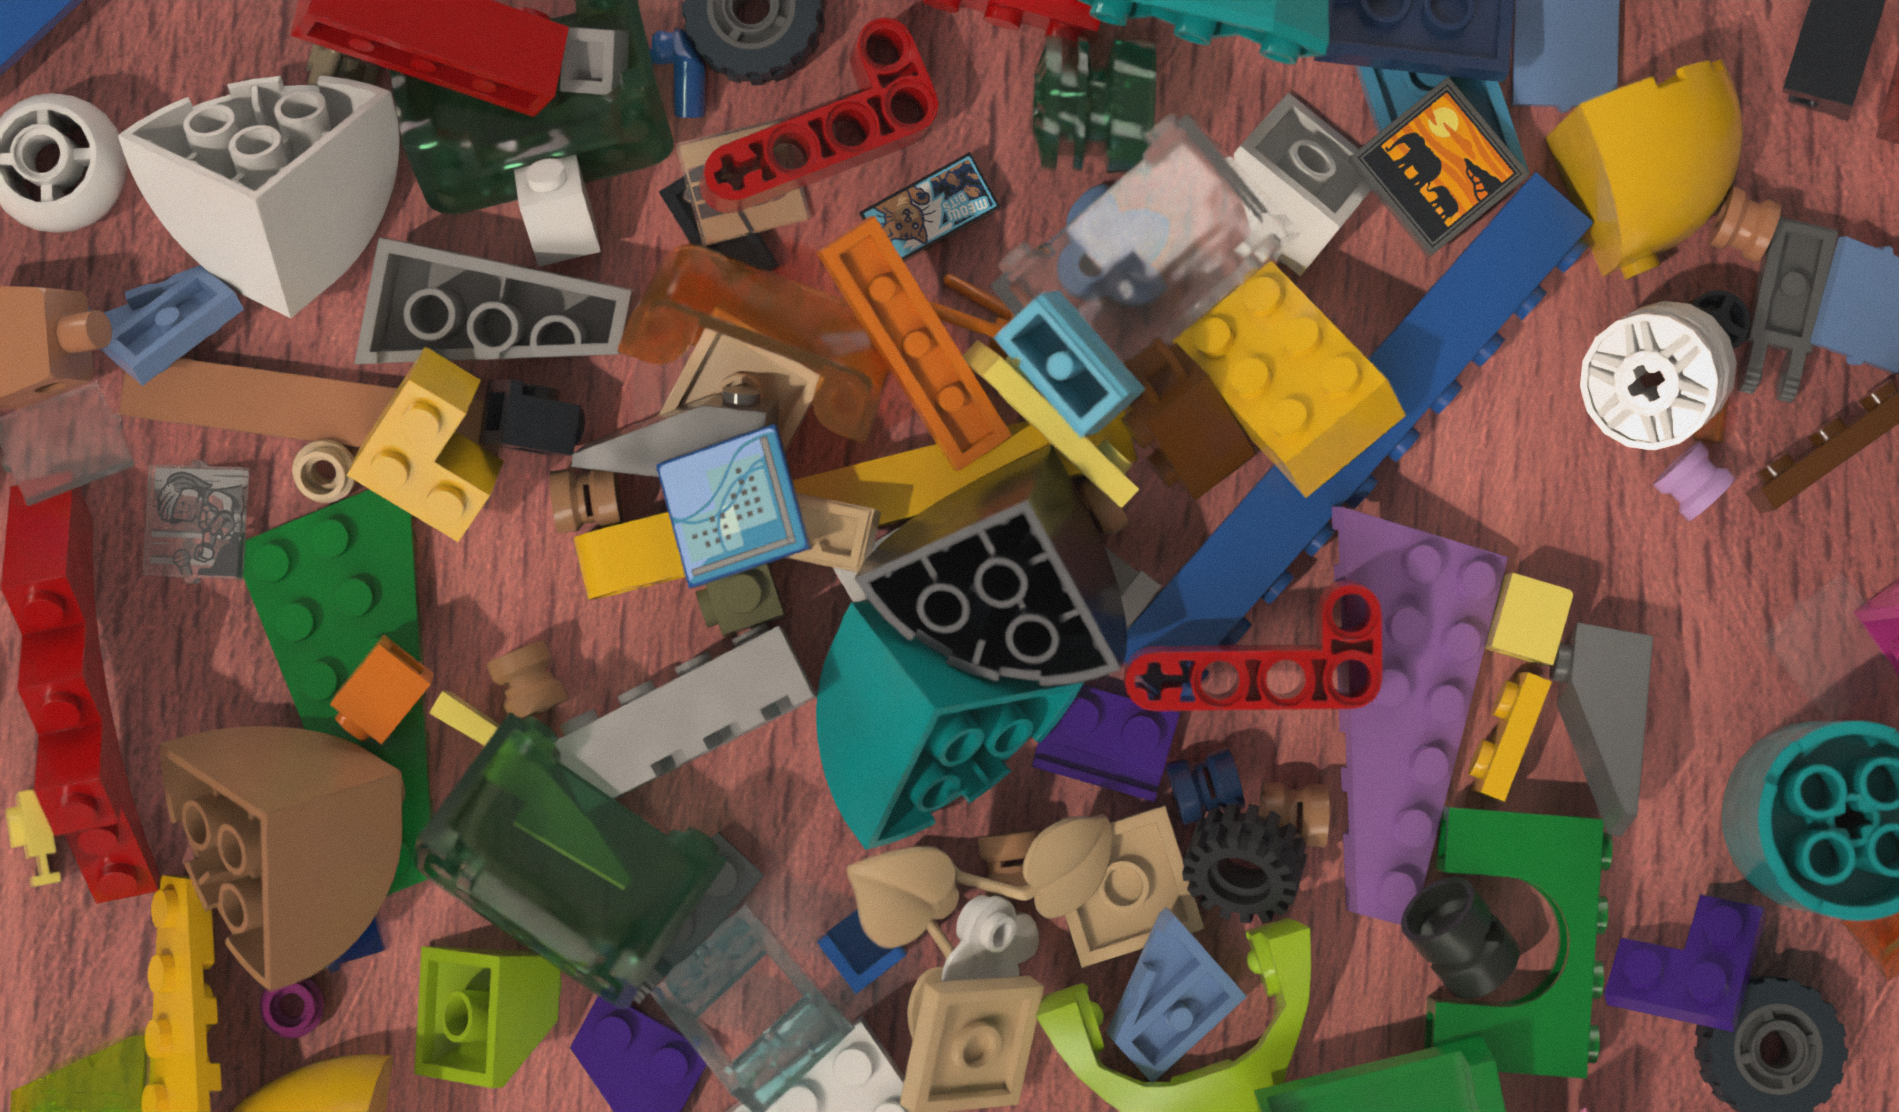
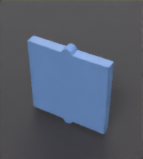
M1514 0L1511 106L1556 107L1559 113L1564 114L1570 108H1576L1583 102L1617 90L1619 0Z
M1847 236L1839 237L1810 344L1845 356L1849 365H1862L1864 363L1891 374H1899V256L1893 254V249L1890 246H1879L1876 248Z

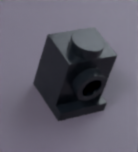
M513 379L488 380L479 444L546 456H572L575 445L580 442L585 428V413L581 405L559 401L560 390L523 384L524 381Z

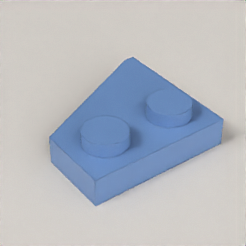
M199 265L174 274L161 283L146 284L126 291L127 305L104 312L111 323L112 338L109 345L100 350L143 386L156 375L168 369L172 363L208 336L216 333L225 323L243 311L244 308L232 289Z

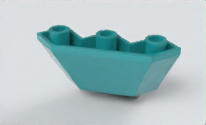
M1077 0L1091 6L1090 16L1108 24L1126 26L1128 20L1154 16L1175 25L1173 34L1185 41L1200 45H1210L1212 39L1240 36L1261 45L1259 54L1263 57L1288 65L1297 64L1298 58L1325 55L1329 44V0Z

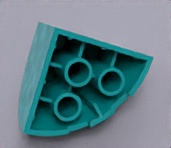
M869 599L851 602L842 618V623L824 661L816 704V728L820 758L837 808L865 850L887 845L929 828L935 824V818L931 813L946 806L960 796H963L970 804L1007 776L1012 770L1005 762L1031 736L1039 743L1044 740L1071 705L1084 681L1046 686L1039 685V680L1000 676L999 681L968 673L947 664L948 657L926 646L917 638L913 637L911 641L908 640L880 614Z

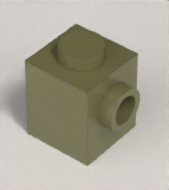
M769 563L705 584L706 588L696 591L698 603L707 627L719 624L722 635L726 637L787 617Z

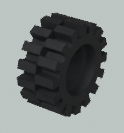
M1238 803L1227 804L1224 814L1217 806L1209 810L1207 818L1202 816L1197 822L1183 862V881H1190L1187 890L1192 897L1203 894L1200 905L1209 911L1214 905L1221 907L1219 917L1229 920L1231 913L1235 912L1240 913V923H1252L1254 914L1258 915L1262 923L1272 921L1274 912L1281 917L1287 912L1289 904L1293 905L1307 859V854H1304L1305 842L1303 837L1294 839L1297 829L1290 822L1282 827L1278 826L1281 815L1272 810L1267 818L1258 815L1260 806L1249 804L1246 813H1241ZM1228 858L1244 859L1256 864L1261 869L1242 867Z

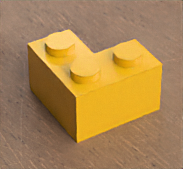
M425 346L364 439L346 476L459 542L490 497L504 463V460L455 431L466 415L481 380Z

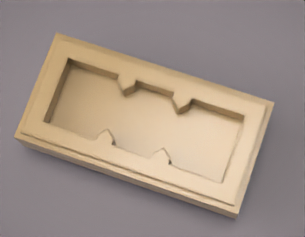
M796 493L811 549L786 558L858 573L864 561L872 553L881 511Z

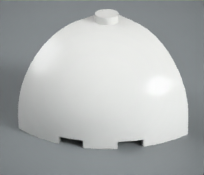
M281 76L257 78L227 84L230 95L212 99L192 106L189 97L183 98L155 111L120 133L118 138L136 184L158 219L183 249L208 272L212 273L233 290L289 318L295 316L340 278L366 248L376 232L389 203L399 160V126L391 91L368 83L331 76H319L318 86H284Z

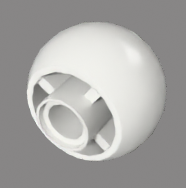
M55 93L34 95L17 102L5 111L0 117V205L4 211L25 226L39 231L54 233L80 230L94 224L106 215L120 197L125 185L128 167L118 138L119 132L107 115L90 102L75 96ZM70 126L82 128L90 148H80L72 139L64 135L70 133ZM58 144L60 148L58 164L48 172L38 173L35 162L38 152L44 146ZM84 167H88L84 180L72 193L64 196L63 191L74 186L81 178ZM24 178L41 188V202L31 199L23 183Z

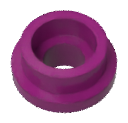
M310 977L272 992L265 988L260 999V1014L265 1025L273 1033L285 1038H298L310 1033L319 1025L325 1013L323 991ZM294 993L303 999L305 1007L300 1016H291L285 1011L283 1000L287 994Z

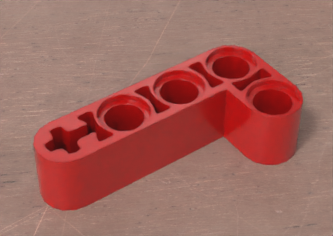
M887 17L874 19L863 27L851 49L849 59L851 71L860 93L734 140L712 151L705 162L699 182L700 193L706 204L721 213L740 212L911 146L921 140L937 116L939 103L936 91L907 27L898 20ZM876 41L888 44L896 53L897 62L886 66L875 63L868 56L866 45ZM898 99L910 100L920 110L921 121L914 124L900 122L891 111V102ZM841 121L852 122L861 130L863 143L853 147L842 145L834 137L832 125ZM785 143L795 145L804 154L805 165L793 170L782 167L774 158L773 148ZM757 155L759 169L747 173L743 177L737 191L733 190L729 182L717 183L722 168L727 167L728 172L732 176L742 174L751 170Z
M1341 580L1334 582L1325 588L1319 597L1317 607V644L1150 646L1141 648L1132 654L1125 664L1123 677L1127 694L1136 705L1152 711L1356 709L1364 707L1376 698L1382 684V611L1380 602L1372 591L1357 581ZM1347 594L1360 595L1366 604L1364 619L1360 624L1352 628L1337 626L1332 617L1333 605L1337 599ZM1191 660L1188 677L1193 691L1192 695H1181L1183 687L1180 681L1160 683L1159 693L1148 694L1144 683L1135 682L1136 675L1146 674L1148 663H1159L1163 674L1183 675L1179 662ZM1346 660H1359L1364 663L1367 672L1366 680L1362 687L1350 693L1340 692L1335 689L1332 677L1336 667ZM1216 661L1230 663L1235 667L1237 673L1236 682L1233 687L1222 694L1209 693L1203 689L1200 681L1205 667ZM1278 661H1294L1300 666L1302 673L1298 686L1291 692L1284 694L1276 693L1269 689L1266 678L1271 666Z

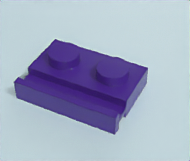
M1082 685L1062 718L1041 743L1038 742L1031 767L1155 802L1180 713L1176 711L1146 710L1136 705L1130 698Z

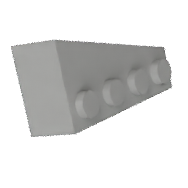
M379 238L354 364L415 362L425 346L449 361L629 353L641 291L403 240Z
M766 623L759 625L732 639L735 649L715 659H712L710 653L706 652L677 666L674 669L678 678L656 689L652 680L619 695L617 698L622 707L601 718H598L595 709H592L561 724L560 728L564 737L550 744L584 813L593 811L817 699V693L785 629L778 626L769 630Z

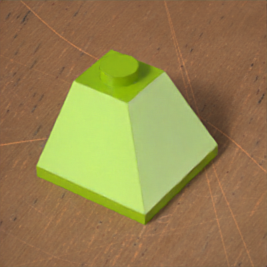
M421 946L414 1074L488 1088H503L558 1021L559 996L562 989L560 976L562 955L523 950Z

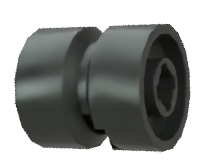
M1453 876L1433 882L1416 894L1404 910L1401 919L1402 933L1427 962L1432 963L1431 969L1455 997L1467 1000L1482 997L1502 985L1516 968L1520 956L1518 943L1501 921L1491 914L1490 907L1465 878Z

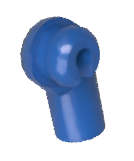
M675 27L674 32L663 30L655 32L652 35V60L658 65L673 64L674 116L682 118L706 116L705 66L695 46L689 39L687 32Z

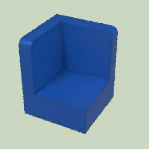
M858 908L817 940L820 948L855 994L908 954V948L905 944L894 948H885L872 941L864 932Z

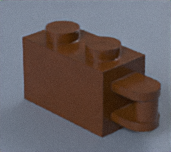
M1157 336L1137 355L1123 362L1145 390L1126 407L1129 413L1122 417L1121 421L1143 449L1151 446L1154 452L1146 457V460L1168 488L1178 482L1196 501L1256 454L1209 375L1177 343L1169 348Z

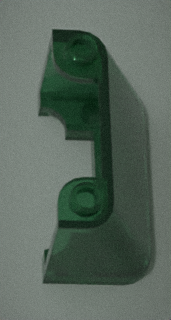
M574 0L576 13L550 19L551 21L574 28L629 31L628 70L620 72L618 85L607 95L560 91V70L555 97L535 117L389 69L403 148L424 198L431 209L439 213L453 215L518 200L514 169L530 166L542 159H559L576 154L584 182L587 183L651 167L669 157L674 149V139L640 1Z
M509 712L417 837L412 860L413 864L435 885L608 1003L622 1009H627L728 860L718 854L720 851L718 844L698 829L688 827L684 833L678 830H671L665 835L560 763L561 753L555 746L558 737L547 725L530 716H527L523 721Z

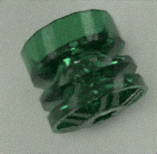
M1062 35L1045 36L1044 49L1038 66L1034 70L1032 135L1040 158V170L1056 171L1058 143L1067 142L1071 143L1072 172H1082L1089 143L1102 144L1104 165L1107 173L1149 174L1152 159L1156 100L1155 39L1113 37L1106 65L1092 66L1091 49L1087 36L1077 37L1075 65H1062Z

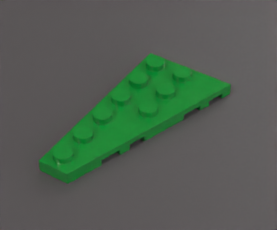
M369 489L243 541L241 573L305 730L330 734L355 743L402 772L405 799L402 803L401 850L395 876L387 894L389 896L435 877L438 873L433 798H431L428 756H430L429 733L426 731L424 700L426 691L382 745L371 736L366 741H362L346 731L335 719L339 711L330 705L337 691L383 635H386L424 665L420 598H418L415 560V556H417L416 532L413 529V515Z

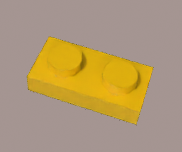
M1530 672L1517 673L1514 682L1509 680L1503 682L1492 707L1491 715L1498 717L1499 720L1491 741L1482 739L1479 742L1469 765L1468 775L1476 777L1471 791L1493 800L1505 802L1552 681Z

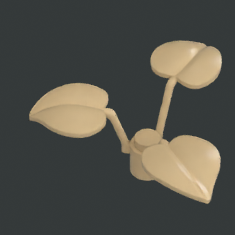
M1102 813L1094 817L1074 816L1065 818L1047 827L1035 838L1025 856L1023 876L1028 884L1024 886H1014L963 872L953 865L952 860L944 852L932 847L899 849L847 867V872L856 895L860 922L864 932L879 946L894 948L915 940L927 929L943 952L945 960H947L955 948L937 924L936 919L947 917L957 906L959 900L957 885L959 883L1023 901L1034 897L1037 911L1046 918L1066 915L1085 903L1099 886L1110 859L1112 846L1111 825L1107 816ZM935 967L925 971L918 978L912 989L907 1011L912 1039L914 1038L925 983L941 982L944 967Z

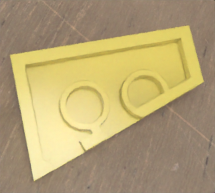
M979 340L962 355L968 366L976 374H979L988 381L1016 412L1034 428L1045 435L1044 437L1119 507L1122 508L1139 490L1125 476L1133 465L1105 439L1095 447L1086 437L1080 438L1058 411L1033 388L1035 385L1019 368V358L1012 359L1008 356L1004 360Z

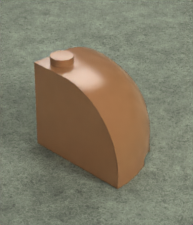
M274 726L224 728L195 733L160 743L161 771L171 823L183 821L184 830L195 857L193 860L184 862V865L204 910L208 911L217 908L233 935L227 937L225 944L240 964L261 985L272 992L312 976L339 958L370 925L381 908L394 879L402 840V803L405 799L402 772L355 743L330 734L299 728Z

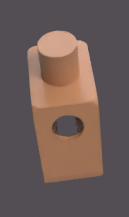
M0 286V409H23L90 383L94 375L92 350L102 349L109 345L112 338V327L108 317L102 311H88V299L82 291L42 287Z

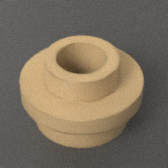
M329 439L312 441L305 445L294 459L292 466L294 482L301 493L313 501L320 503L338 501L351 491L356 482L346 476L354 461V457L345 446ZM319 460H326L333 464L336 469V477L334 479H326L319 474L317 470V462Z

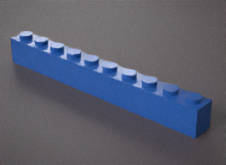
M1537 172L1528 178L1369 356L1368 360L1390 383L1406 416L1307 498L1273 464L1127 630V652L1123 665L1125 666L1130 656L1139 649L1150 646L1235 645L1252 625L1244 615L1260 597L1270 605L1295 577L1286 568L1303 550L1310 557L1314 556L1337 530L1332 529V524L1329 522L1332 518V506L1341 507L1346 503L1354 510L1368 496L1379 482L1371 475L1372 471L1387 455L1394 462H1397L1421 435L1413 425L1428 408L1438 415L1463 388L1455 378L1470 361L1480 368L1505 341V338L1497 332L1512 314H1515L1522 321L1547 294V291L1539 285L1540 282L1554 267L1565 273L1589 246L1581 236L1594 222ZM1191 660L1179 662L1183 675L1163 674L1157 662L1148 663L1146 674L1136 675L1155 694L1159 693L1160 683L1165 681H1180L1183 687L1181 695H1190L1193 692L1188 677ZM1206 668L1201 674V682L1210 672Z

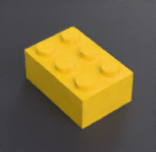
M1269 261L1172 341L1173 344L1177 343L1209 375L1240 428L1305 498L1406 416L1386 377L1272 261Z

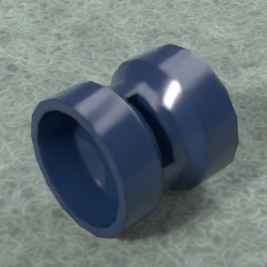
M1228 746L1209 751L1204 760L1192 763L1186 759L1166 763L1171 790L1183 825L1199 821L1202 816H1205L1206 812L1217 806L1224 812L1227 804L1238 803L1239 809L1245 808L1241 782ZM1203 771H1207L1214 799L1210 797Z

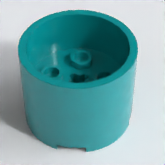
M1865 721L1800 722L1781 727L1767 734L1745 752L1734 767L1725 788L1721 814L1722 829L1728 852L1734 864L1757 891L1786 907L1843 920H1874L1899 912V732L1895 731L1896 729ZM1845 810L1855 812L1856 823L1846 825L1845 829L1836 828L1834 823L1835 816L1844 814Z

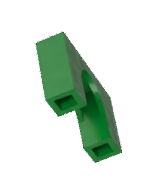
M1443 807L1438 828L1436 870L1450 873L1512 877L1526 882L1543 896L1553 912L1558 930V947L1555 960L1545 978L1530 992L1518 998L1500 1002L1427 997L1423 1049L1482 1036L1495 1059L1498 1072L1587 1079L1588 1063L1595 1064L1597 1062L1600 1046L1598 1025L1591 1024L1592 999L1601 998L1604 985L1603 962L1595 960L1596 935H1604L1608 923V900L1606 896H1599L1601 870H1609L1613 851L1612 835H1608V832H1603L1604 822L1602 819Z

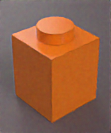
M383 635L332 699L330 705L339 711L335 719L346 731L356 738L366 741L371 736L382 745L431 685L435 674L386 635Z

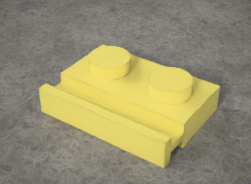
M34 789L18 792L15 796L17 806L6 808L5 810L11 848L24 846L26 859L36 857L39 876L29 878L30 887L61 882L60 872L49 874L46 855L56 853L54 836L35 796Z

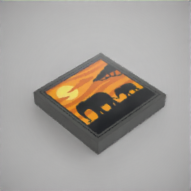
M1449 76L1347 160L1428 258L1530 175Z

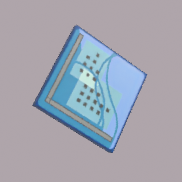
M772 424L656 465L687 584L690 589L811 549L778 425Z

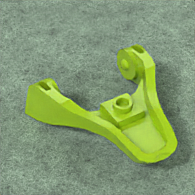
M1282 918L1246 930V938L1251 949L1247 955V964L1253 973L1259 974L1267 996H1275L1273 1019L1258 1043L1234 1062L1230 1059L1171 1077L1170 1082H1142L1106 1067L1098 1055L1099 1052L1105 1050L1098 1027L1104 1019L1103 1010L1096 1002H1090L1087 993L1089 987L1084 983L1045 995L1039 1004L1035 1017L1058 1053L1075 1075L1120 1112H1258L1254 1090L1285 1083L1286 1071L1297 1044L1309 1004L1311 980L1310 927L1289 918Z

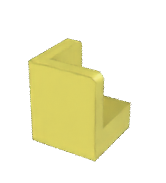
M1516 573L1504 575L1485 649L1540 666L1554 665L1572 603L1573 592L1570 589Z

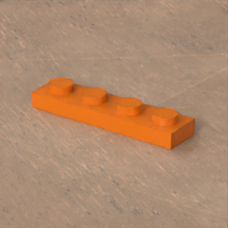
M869 216L816 251L953 470L961 471L1012 436L875 216Z

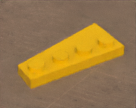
M160 875L159 890L155 892L151 904V916L153 924L157 928L156 954L151 958L148 967V983L154 995L152 1019L146 1026L144 1038L145 1049L150 1057L149 1084L145 1086L142 1093L141 1110L142 1112H210V1093L222 1091L220 1063H210L207 1053L206 1036L211 1027L218 1024L217 998H214L210 986L204 983L203 970L210 969L215 962L212 909L204 910L189 876Z

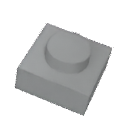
M569 27L561 65L560 91L601 95H627L629 31Z

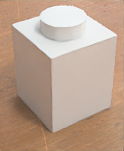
M576 154L559 159H542L530 166L514 169L519 208L538 267L601 252L594 211Z

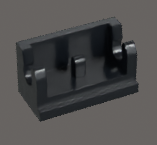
M1886 0L1810 1L1782 92L1789 94L1788 102L1803 108L1836 116V118L1841 120H1849Z

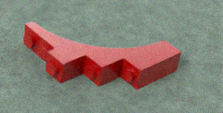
M74 474L10 486L1 591L22 635L17 691L38 734L34 793L54 836H65L94 901L98 904L156 892L159 890L160 872L145 837L130 790L108 697L94 595L92 559L93 519Z

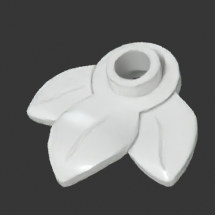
M980 895L973 898L965 905L958 917L956 933L961 942L948 956L944 964L941 982L1019 976L1018 964L1033 957L1038 948L1039 932L1036 922L1029 914L1015 911L1013 904L1003 897Z

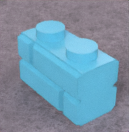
M1060 291L1041 293L994 337L1012 359L1019 358V368L1080 438L1098 433L1145 390L1141 383Z

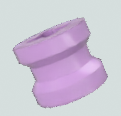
M1697 441L1676 458L1656 478L1652 485L1661 494H1671L1679 502V513L1687 521H1691L1715 502L1729 488L1736 477L1727 468H1717L1709 460V449L1701 441Z

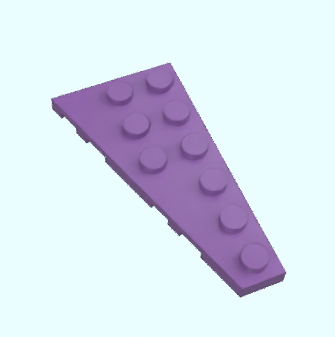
M1332 506V529L1338 530L1339 564H1334V582L1341 580L1359 582L1374 593L1380 602L1382 611V684L1380 692L1372 702L1364 707L1339 709V730L1345 733L1346 766H1341V788L1348 795L1349 829L1343 833L1346 910L1401 925L1405 908L1424 886L1508 557L1352 509ZM1357 594L1343 595L1341 597L1342 628L1357 626L1362 622L1366 614L1365 601ZM1350 659L1343 661L1337 666L1338 691L1350 693L1362 687L1367 675L1364 663L1359 660Z

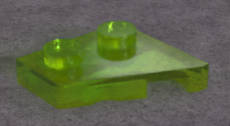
M139 1033L12 1090L10 1112H142L141 1098L143 1090L147 1085L148 1055L144 1041L145 1034Z

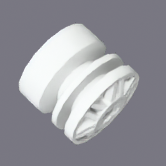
M1661 301L1637 308L1627 316L1616 321L1595 338L1583 359L1580 388L1588 414L1603 433L1628 447L1656 450L1681 443L1721 411L1734 388L1737 362L1730 337L1713 316L1688 303ZM1660 370L1664 375L1665 381L1658 387L1653 385L1645 388L1640 377L1647 371L1652 373Z

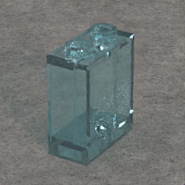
M746 905L732 917L720 923L712 936L686 960L675 965L668 972L666 978L650 992L729 1093L752 1112H765L855 1029L853 1024L774 931ZM768 953L803 997L733 1060L699 1016Z

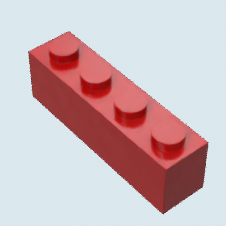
M298 0L290 36L535 117L555 97L569 27L551 21L550 17L540 10L527 7L516 9L493 0Z

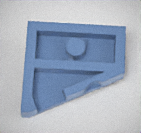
M1166 907L1159 913L1106 1033L1151 1082H1155L1247 996Z

